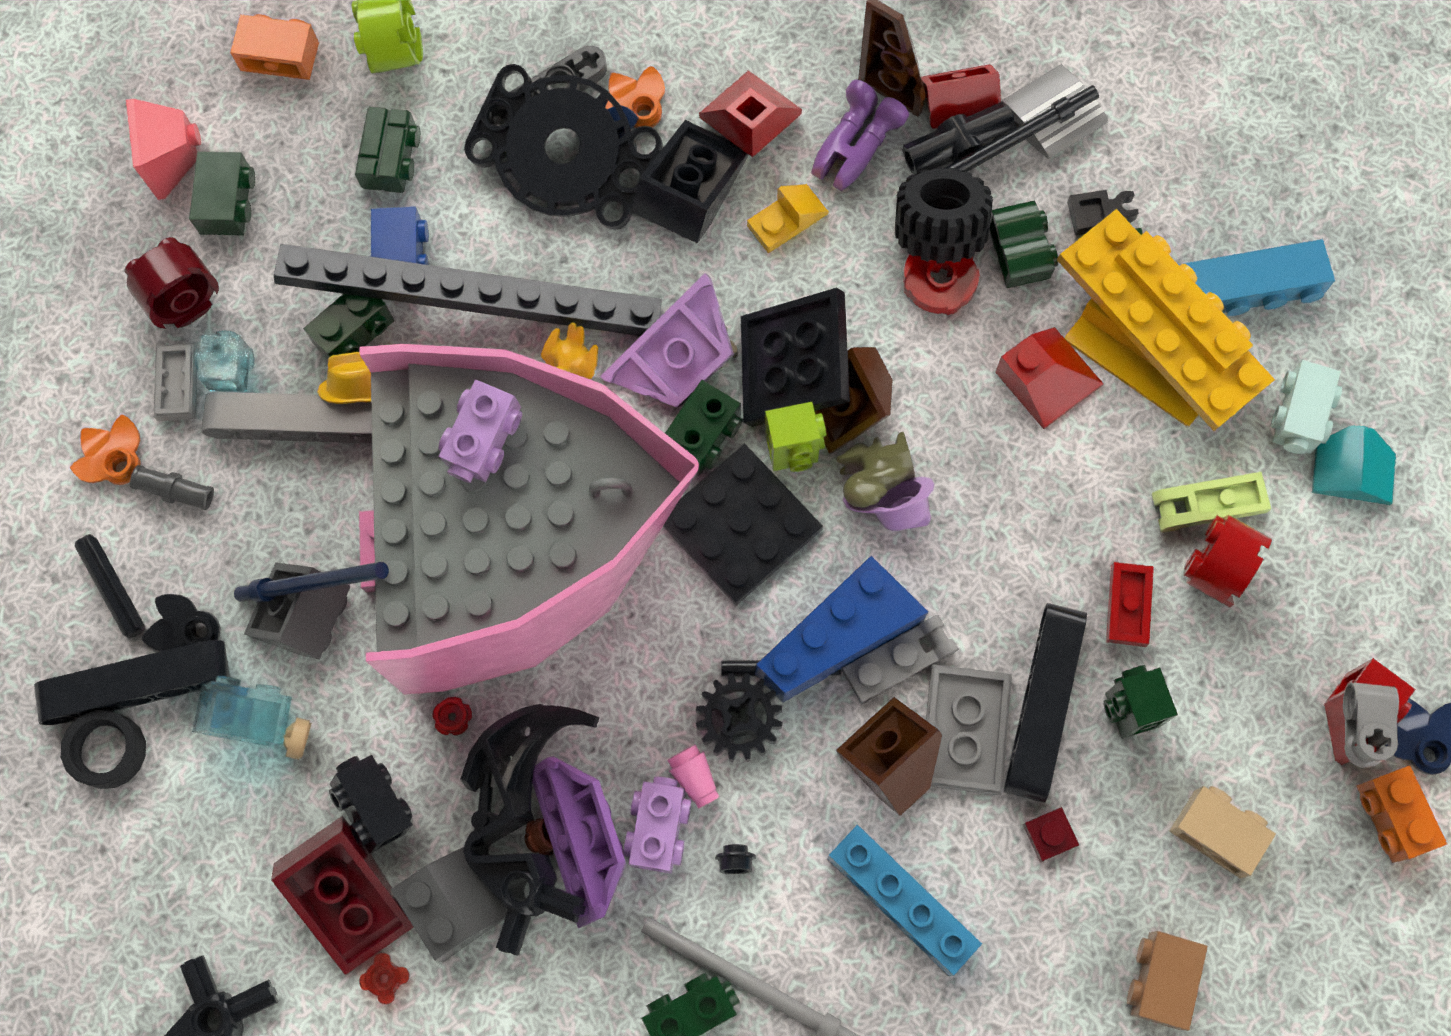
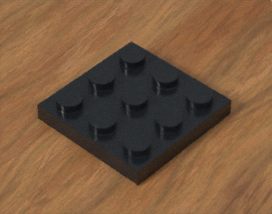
M836 287L741 316L744 424L751 427L765 424V411L812 402L814 411L850 402L845 292Z
M745 443L680 498L663 525L667 532L736 606L823 530V525Z

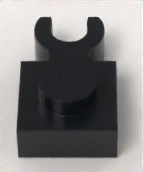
M1107 190L1070 195L1067 203L1075 236L1086 234L1116 209L1129 223L1135 221L1139 214L1138 209L1126 210L1122 207V204L1132 202L1135 196L1134 192H1120L1114 199L1108 198Z

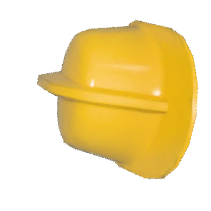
M360 352L338 354L329 357L327 361V379L319 385L317 391L319 397L328 403L335 404L371 402V372L361 358Z

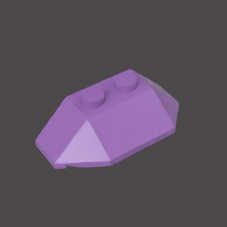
M554 756L548 757L535 765L532 783L566 892L585 899L583 903L586 906L584 915H580L578 922H576L577 927L581 928L605 916L626 868L623 856L624 850L617 837L611 819V809L605 800L600 781Z

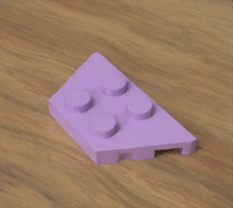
M704 273L600 377L604 381L615 383L674 407H680L685 403L701 380L706 382L734 355L710 276Z

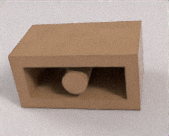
M1160 931L1149 932L1148 939L1142 938L1136 961L1142 964L1138 980H1132L1127 995V1004L1132 1005L1130 1015L1174 1029L1189 1031L1208 946Z

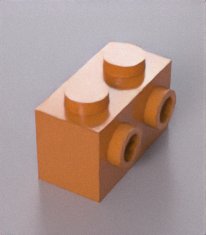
M1410 765L1356 785L1360 793L1362 806L1371 817L1378 832L1380 845L1385 853L1389 855L1392 863L1408 860L1448 845Z

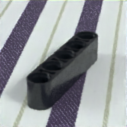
M1047 603L1045 606L1005 780V793L1043 803L1048 798L1087 621L1086 612Z
M222 640L198 642L39 681L34 684L38 722L40 725L45 726L75 721L78 717L93 710H110L114 712L227 684L231 679L225 642Z

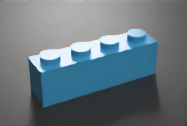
M1323 239L1183 263L1194 270L1197 276L1196 284L1205 294L1212 292L1221 299L1224 305L1222 312H1227L1228 316L1241 315L1249 311L1250 308L1264 306L1266 310L1276 309L1285 305L1287 301L1301 299L1302 303H1311L1323 298L1324 294L1335 282Z

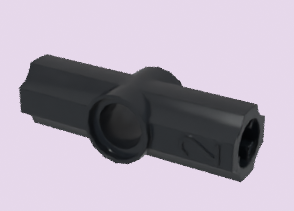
M1000 102L968 117L964 114L952 116L941 123L936 131L904 144L902 152L905 162L914 175H918V171L924 169L933 170V168L952 161L954 163L1015 129L1014 115L1008 105Z

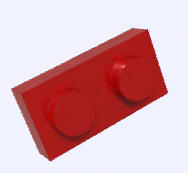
M1114 562L1111 565L1106 643L1141 647L1149 645L1154 566Z

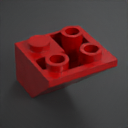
M748 70L699 112V118L753 158L802 114V109Z

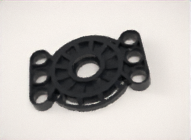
M510 64L504 66L498 72L466 139L464 150L467 158L477 167L487 168L495 164L504 186L519 202L533 211L549 216L570 217L595 209L599 221L605 227L615 230L623 228L630 221L638 186L637 183L632 188L623 187L619 180L620 174L624 170L632 168L636 169L641 177L662 150L663 142L658 132L652 127L640 126L631 131L630 123L621 105L606 89L595 82L578 76L555 75L538 79L532 83V79L524 68L520 65ZM515 73L522 75L524 78L523 87L517 92H508L505 89L507 77ZM556 83H570L569 88H555L551 90L547 88L548 85ZM579 85L592 88L600 93V95L594 98L588 93L580 91ZM539 89L540 93L534 96L533 92ZM608 101L616 108L621 118L620 120L614 121L610 112L605 108ZM496 107H504L508 111L506 122L500 126H494L489 122L490 112ZM557 129H570L579 137V153L568 163L560 164L553 162L546 154L545 145L547 138ZM624 130L625 135L620 138V132ZM642 135H650L655 138V148L649 154H640L636 151V141ZM481 140L489 141L492 145L489 157L476 159L473 154L475 144ZM507 157L508 161L502 163V159ZM512 172L515 179L522 185L518 192L511 185L506 173ZM533 195L537 199L546 202L547 207L533 204L526 198ZM594 197L592 202L587 203L588 200ZM610 202H618L623 206L622 217L614 222L607 221L603 213L604 208ZM558 205H579V207L567 210L557 209Z

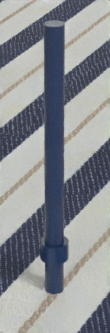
M377 562L279 580L261 578L253 580L249 585L237 587L234 590V597L239 602L250 600L256 603L268 602L280 595L384 579L388 576L389 568L386 563Z

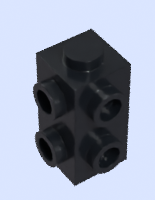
M370 755L362 760H359L358 756H354L336 767L338 773L334 775L330 782L332 789L329 790V794L335 807L340 812L344 810L352 823L349 825V829L360 847L365 845L369 854H372L408 832L413 825L410 821L412 819L411 810L403 798L397 799L390 786L392 784L391 776L384 764H377L373 755Z

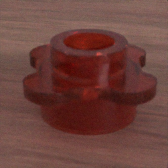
M380 953L374 957V964L367 969L366 973L360 976L359 984L363 990H369L372 994L377 995L378 1001L381 1004H390L395 1000V992L400 985L408 982L410 974L406 967H398L394 964L389 954ZM384 974L388 976V981L385 983L381 981V976Z

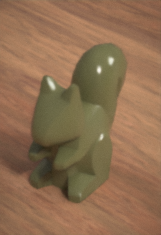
M900 432L897 435L895 444L883 446L880 438L875 437L871 446L868 447L864 443H857L836 459L837 462L844 465L840 469L841 475L853 474L846 480L843 486V495L849 504L855 507L866 508L874 505L886 495L888 490L896 487L901 482L915 477L904 432Z

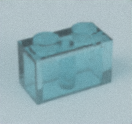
M216 676V681L202 684L192 733L268 747L283 745L292 697L281 695V688L265 684H256L255 689L240 687L241 680L225 676Z

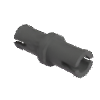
M137 465L130 479V488L161 496L162 500L168 503L178 501L207 510L214 496L213 487L185 480L181 474L175 472L165 474Z

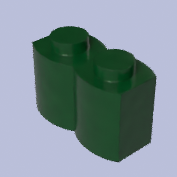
M1035 200L993 209L989 232L997 253L1006 288L1050 279L1055 267L1058 266V254L1054 244L1049 245L1044 234L1048 232V220L1044 210L1039 211Z

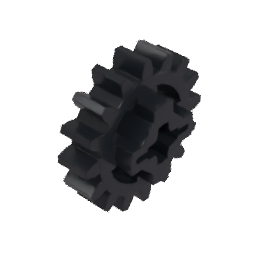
M747 673L744 674L742 682H736L733 674H728V684L724 686L717 679L714 680L715 692L711 694L710 692L703 691L701 694L707 705L696 706V713L705 717V719L696 723L697 730H707L708 732L702 738V743L707 745L714 742L716 744L713 750L715 756H719L723 750L728 751L729 762H734L737 753H742L746 762H750L751 751L756 750L761 756L765 755L766 751L763 743L766 741L775 745L777 738L771 731L772 729H782L783 722L774 719V716L782 713V705L771 704L776 698V692L772 690L764 693L765 681L763 679H760L755 685L750 684V676ZM744 692L741 698L729 700L724 697L731 693ZM759 701L766 712V724H763L755 714ZM747 706L746 719L748 723L739 722L737 726H733L731 729L732 715L730 713L733 711L738 714ZM713 711L723 718L724 725L720 729L719 734L715 731L712 724ZM749 735L754 738V740L743 744L733 743L737 737Z

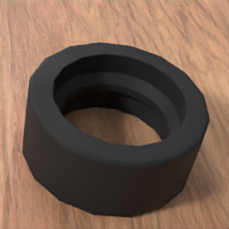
M93 710L78 717L67 728L61 741L60 758L66 772L76 781L98 789L117 788L129 782L139 772L146 757V740L141 728L130 718L110 710ZM101 726L117 728L126 740L125 753L121 762L113 770L106 773L90 771L82 761V746L86 737L94 729Z

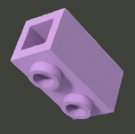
M476 379L471 389H466L462 393L457 404V413L459 415L453 427H448L444 431L438 447L439 451H441L439 458L449 467L448 474L467 483H471L473 477L486 483L490 472L493 474L497 472L504 457L503 444L508 434L513 435L516 432L522 418V412L519 411L521 406L514 395Z
M654 777L653 783L643 781L642 792L634 791L631 815L637 816L635 831L627 832L623 856L630 857L629 865L631 867L672 874L673 864L681 865L685 841L678 840L680 823L688 824L691 800L685 799L686 792L684 788L677 787V780Z

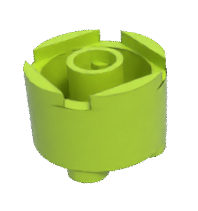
M411 0L352 1L353 16L359 27V31L354 32L355 46L360 55L366 54L367 64L372 74L420 64L419 62L423 60L422 36L420 27L414 26L411 17L416 15Z

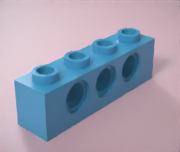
M858 825L828 855L827 859L948 976H954L982 945L970 931Z

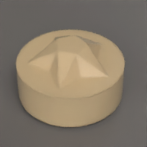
M296 717L295 722L284 729L281 742L287 750L285 757L297 760L302 758L312 724L310 720Z

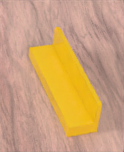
M1091 298L1086 304L1081 317L1066 334V341L1185 426H1190L1198 416L1195 410Z

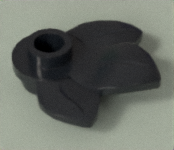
M164 594L155 598L156 608L162 619L155 622L142 636V641L158 651H165L198 642L219 640L221 627L213 614L207 611H198L188 597L178 594ZM198 623L206 626L207 634L205 637L197 634L196 626Z

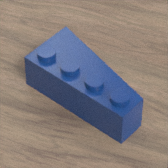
M870 556L756 664L755 675L759 679H763L765 685L771 691L774 690L776 697L784 703L846 665L892 641L906 631L919 626L924 622L929 611Z

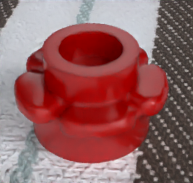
M448 697L435 706L432 717L436 722L435 728L439 733L458 736L468 729V721L472 719V710L468 704L462 703L461 698ZM451 713L456 714V718L454 720L449 719V715Z

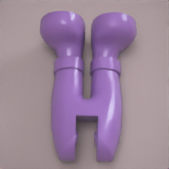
M857 79L852 80L846 88V98L850 105L849 112L843 115L840 120L841 122L824 141L816 155L811 171L812 175L822 180L837 158L844 161L833 183V187L840 191L846 189L860 176L872 159L878 146H881L886 137L885 133L900 128L909 117L907 108L901 102L891 97H885L877 107L878 97L875 90L867 83ZM877 107L871 124L867 125L856 144L849 146L855 135L858 134L864 125V121Z

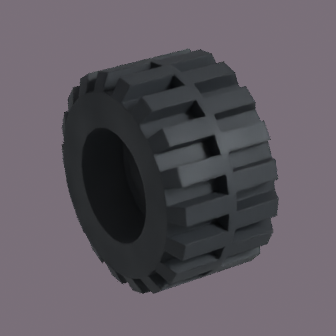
M941 167L933 168V170L924 169L918 171V175L912 174L907 177L906 182H902L899 186L896 203L894 233L901 248L907 249V253L910 255L920 256L921 260L927 262L933 260L937 261V263H945V261L956 263L961 262V258L969 259L974 257L975 252H980L988 241L993 204L991 190L988 186H984L983 180L979 177H972V173L967 171L960 172L955 168L942 169Z

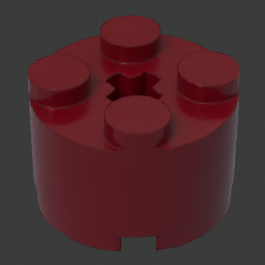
M173 237L163 239L157 247L147 251L140 258L131 260L124 270L127 275V288L151 322L158 328L166 329L163 324H174L177 328L190 325L209 311L213 305L210 298L214 291L217 295L219 291L217 280L189 245L180 243Z

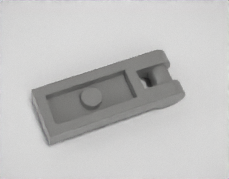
M939 615L927 619L919 626L842 668L843 674L861 705L959 650L953 638L948 639L942 629L944 623ZM928 636L935 648L925 653L919 641Z

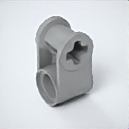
M1353 682L1348 683L1343 697V713L1345 716L1344 748L1350 762L1358 767L1371 768L1381 761L1389 759L1397 751L1399 695L1395 687Z

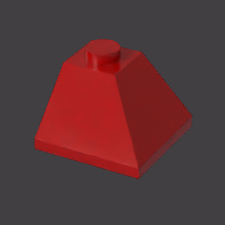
M1055 327L1031 334L1001 356L995 371L1043 429L1047 428L1104 384Z

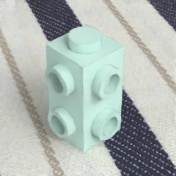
M1302 360L1293 371L1288 370L1280 388V392L1285 394L1283 405L1277 406L1271 421V427L1276 429L1273 443L1283 445V448L1291 453L1311 454L1321 443L1325 444L1328 441L1333 428V421L1328 420L1331 408L1334 409L1337 406L1342 394V386L1337 385L1341 371Z

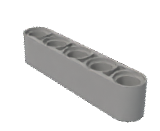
M210 392L205 396L201 433L217 439L372 444L371 402L328 403L322 400L319 395Z

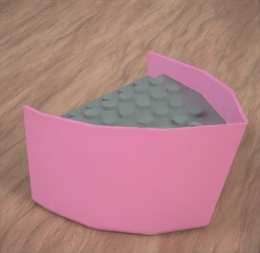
M416 344L360 347V356L371 372L374 510L359 511L360 565L384 562L389 568L386 578L361 582V588L365 592H375L377 652L366 653V662L404 695L445 692L536 667L611 610L699 468L698 460L605 385L506 349ZM475 379L514 395L521 406L519 411L522 412L518 429L513 435L508 434L503 444L504 457L499 469L494 474L490 472L486 483L474 477L471 483H467L448 474L449 467L439 458L441 451L438 449L444 431L448 427H453L459 415L457 413V404L462 393L466 389H471Z

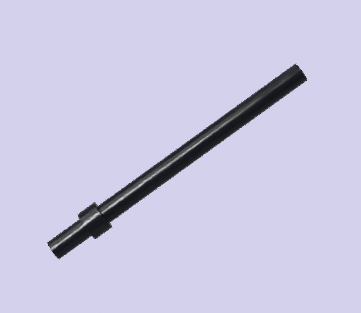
M1091 85L1070 98L1064 96L1051 103V108L943 169L955 168L960 172H968L1057 121L1063 123L1075 116V111L1099 98L1097 89L1094 85Z

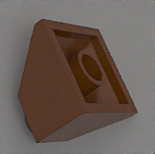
M852 347L847 350L850 402L814 411L815 414L822 413L826 429V437H823L824 444L829 454L836 452L891 415L893 379L876 347Z
M893 697L837 748L836 752L881 801L901 816L930 789L942 734L936 727Z

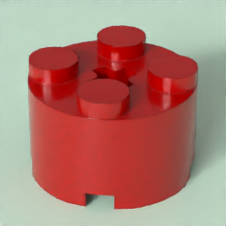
M1229 514L1224 519L1216 515L1204 534L1207 544L1202 552L1198 549L1192 552L1184 566V576L1188 577L1187 584L1231 608L1234 605L1233 596L1231 595L1233 594L1240 598L1264 560L1258 556L1261 545L1269 549L1272 539Z

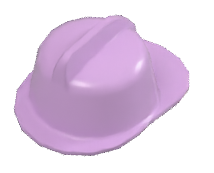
M913 477L888 490L878 503L866 508L852 506L845 497L843 502L847 508L853 511L874 513L882 525L891 531L927 526L931 521L928 496L934 490L935 484L931 478Z

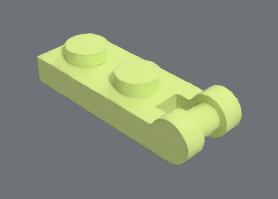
M1262 472L1171 487L1152 493L1154 506L1159 507L1161 518L1158 519L1161 532L1176 531L1185 527L1211 523L1216 515L1223 519L1228 514L1234 518L1268 513L1272 509ZM1184 501L1187 512L1177 514L1174 503Z

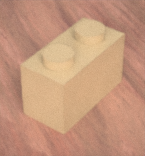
M1202 786L1194 790L1169 831L1238 878L1251 876L1276 833L1266 827L1268 822L1257 813L1250 810L1243 812L1230 803L1232 798L1224 791L1210 786L1209 789Z

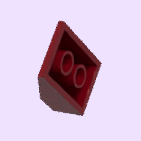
M343 816L273 864L271 881L345 975L414 928L391 892L392 887L376 861L369 854L365 845L359 846L349 829V823Z

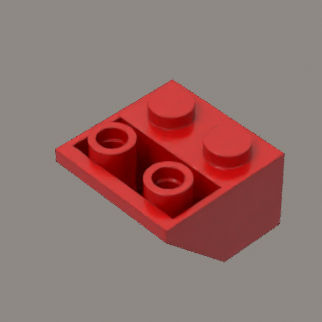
M1374 658L1346 673L1324 703L1334 758L1341 765L1350 762L1344 748L1345 716L1343 713V697L1348 683L1395 687L1399 695L1397 723L1406 716L1412 707L1408 699L1416 689Z

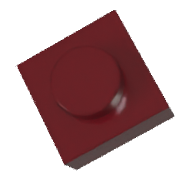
M1062 807L1022 824L1040 862L1079 846V842Z

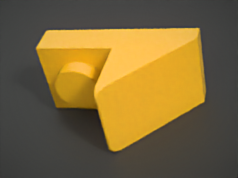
M807 184L781 186L777 189V201L748 219L747 227L769 254L828 215L829 211Z

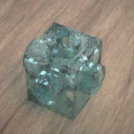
M222 330L217 331L215 335H202L201 347L195 351V366L198 371V379L209 391H247L249 371L254 369L255 364L253 349L247 345L240 335L232 331Z

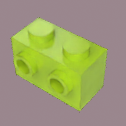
M812 402L765 411V437L773 471L790 468L791 472H801L810 469L813 466L812 463L818 462L819 450L825 449L823 437H826V429L822 413L815 414Z

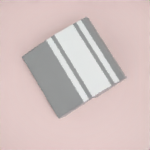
M1060 64L1006 97L1002 102L1010 107L1014 115V121L1022 125L1050 109L1051 103L1064 96L1070 98L1086 89V87L1068 69ZM1095 100L1075 111V116L1063 123L1057 121L1026 140L1047 159H1050L1108 123V117Z

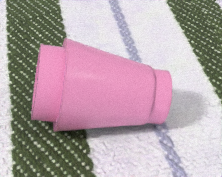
M696 744L667 760L672 768L669 772L678 781L680 786L684 788L698 808L720 797L716 791L704 751L700 753Z

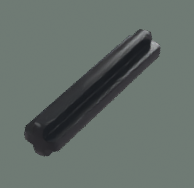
M91 534L78 539L75 542V548L122 634L127 638H133L141 634L145 630V625L98 539Z

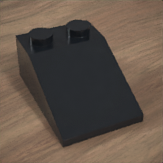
M684 120L639 178L631 212L681 237L698 243L712 224L749 155L731 141Z

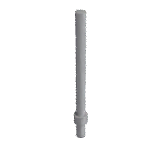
M649 917L641 930L642 933L817 1031L815 1036H859L841 1026L840 1019L829 1013H826L825 1016L656 920Z

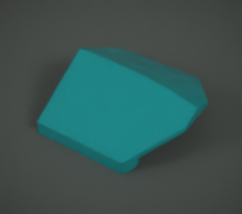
M1350 425L1330 435L1325 444L1321 443L1316 448L1312 493L1391 505L1393 503L1396 453L1375 429L1360 425Z

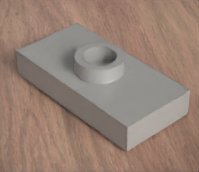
M194 343L156 345L154 418L157 421L196 419L198 348Z

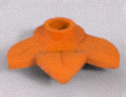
M649 66L640 75L638 81L622 74H610L609 93L620 105L628 107L639 117L634 127L649 126L653 128L662 117L660 101L665 94V85L660 73L653 66ZM609 101L606 104V109L613 107ZM641 110H648L650 112L646 116L638 115Z
M120 415L114 422L110 432L96 428H83L80 439L85 456L70 466L71 471L79 479L87 483H97L108 480L116 485L129 483L133 470L137 465H140V459L136 451L141 438L136 425L128 417ZM122 461H127L126 467L122 471L117 472V465Z

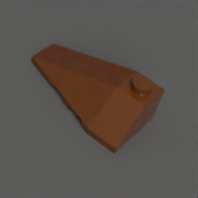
M867 0L858 80L867 83L882 96L898 100L910 113L919 117L923 111L925 90L915 47L904 16L879 0Z

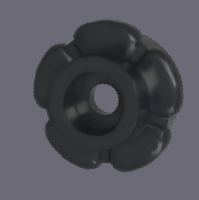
M741 844L723 846V853L715 856V860L719 861V872L723 874L751 873L752 861L756 859L754 853L748 852V846Z

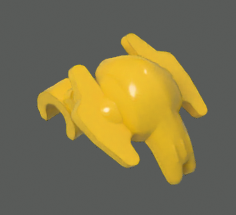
M575 323L569 324L567 337L564 340L559 338L560 329L555 328L544 344L541 358L548 365L591 379L597 367L598 346L594 344L588 352L584 345V328L582 326L577 327Z

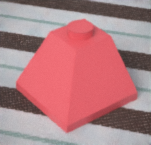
M137 99L126 100L133 167L158 200L165 199L196 162V146L201 145L199 129L196 123H190L183 110Z

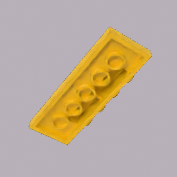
M1116 209L1064 250L1057 258V261L1206 424L1215 431L1275 379L1249 352L1254 345L1249 341L1251 334L1248 328L1239 321L1232 323L1222 312L1224 305L1221 299L1212 292L1205 294L1196 284L1197 276L1194 270L1187 264L1178 265L1169 255L1171 249L1167 241L1159 235L1152 237L1147 231L1140 235Z

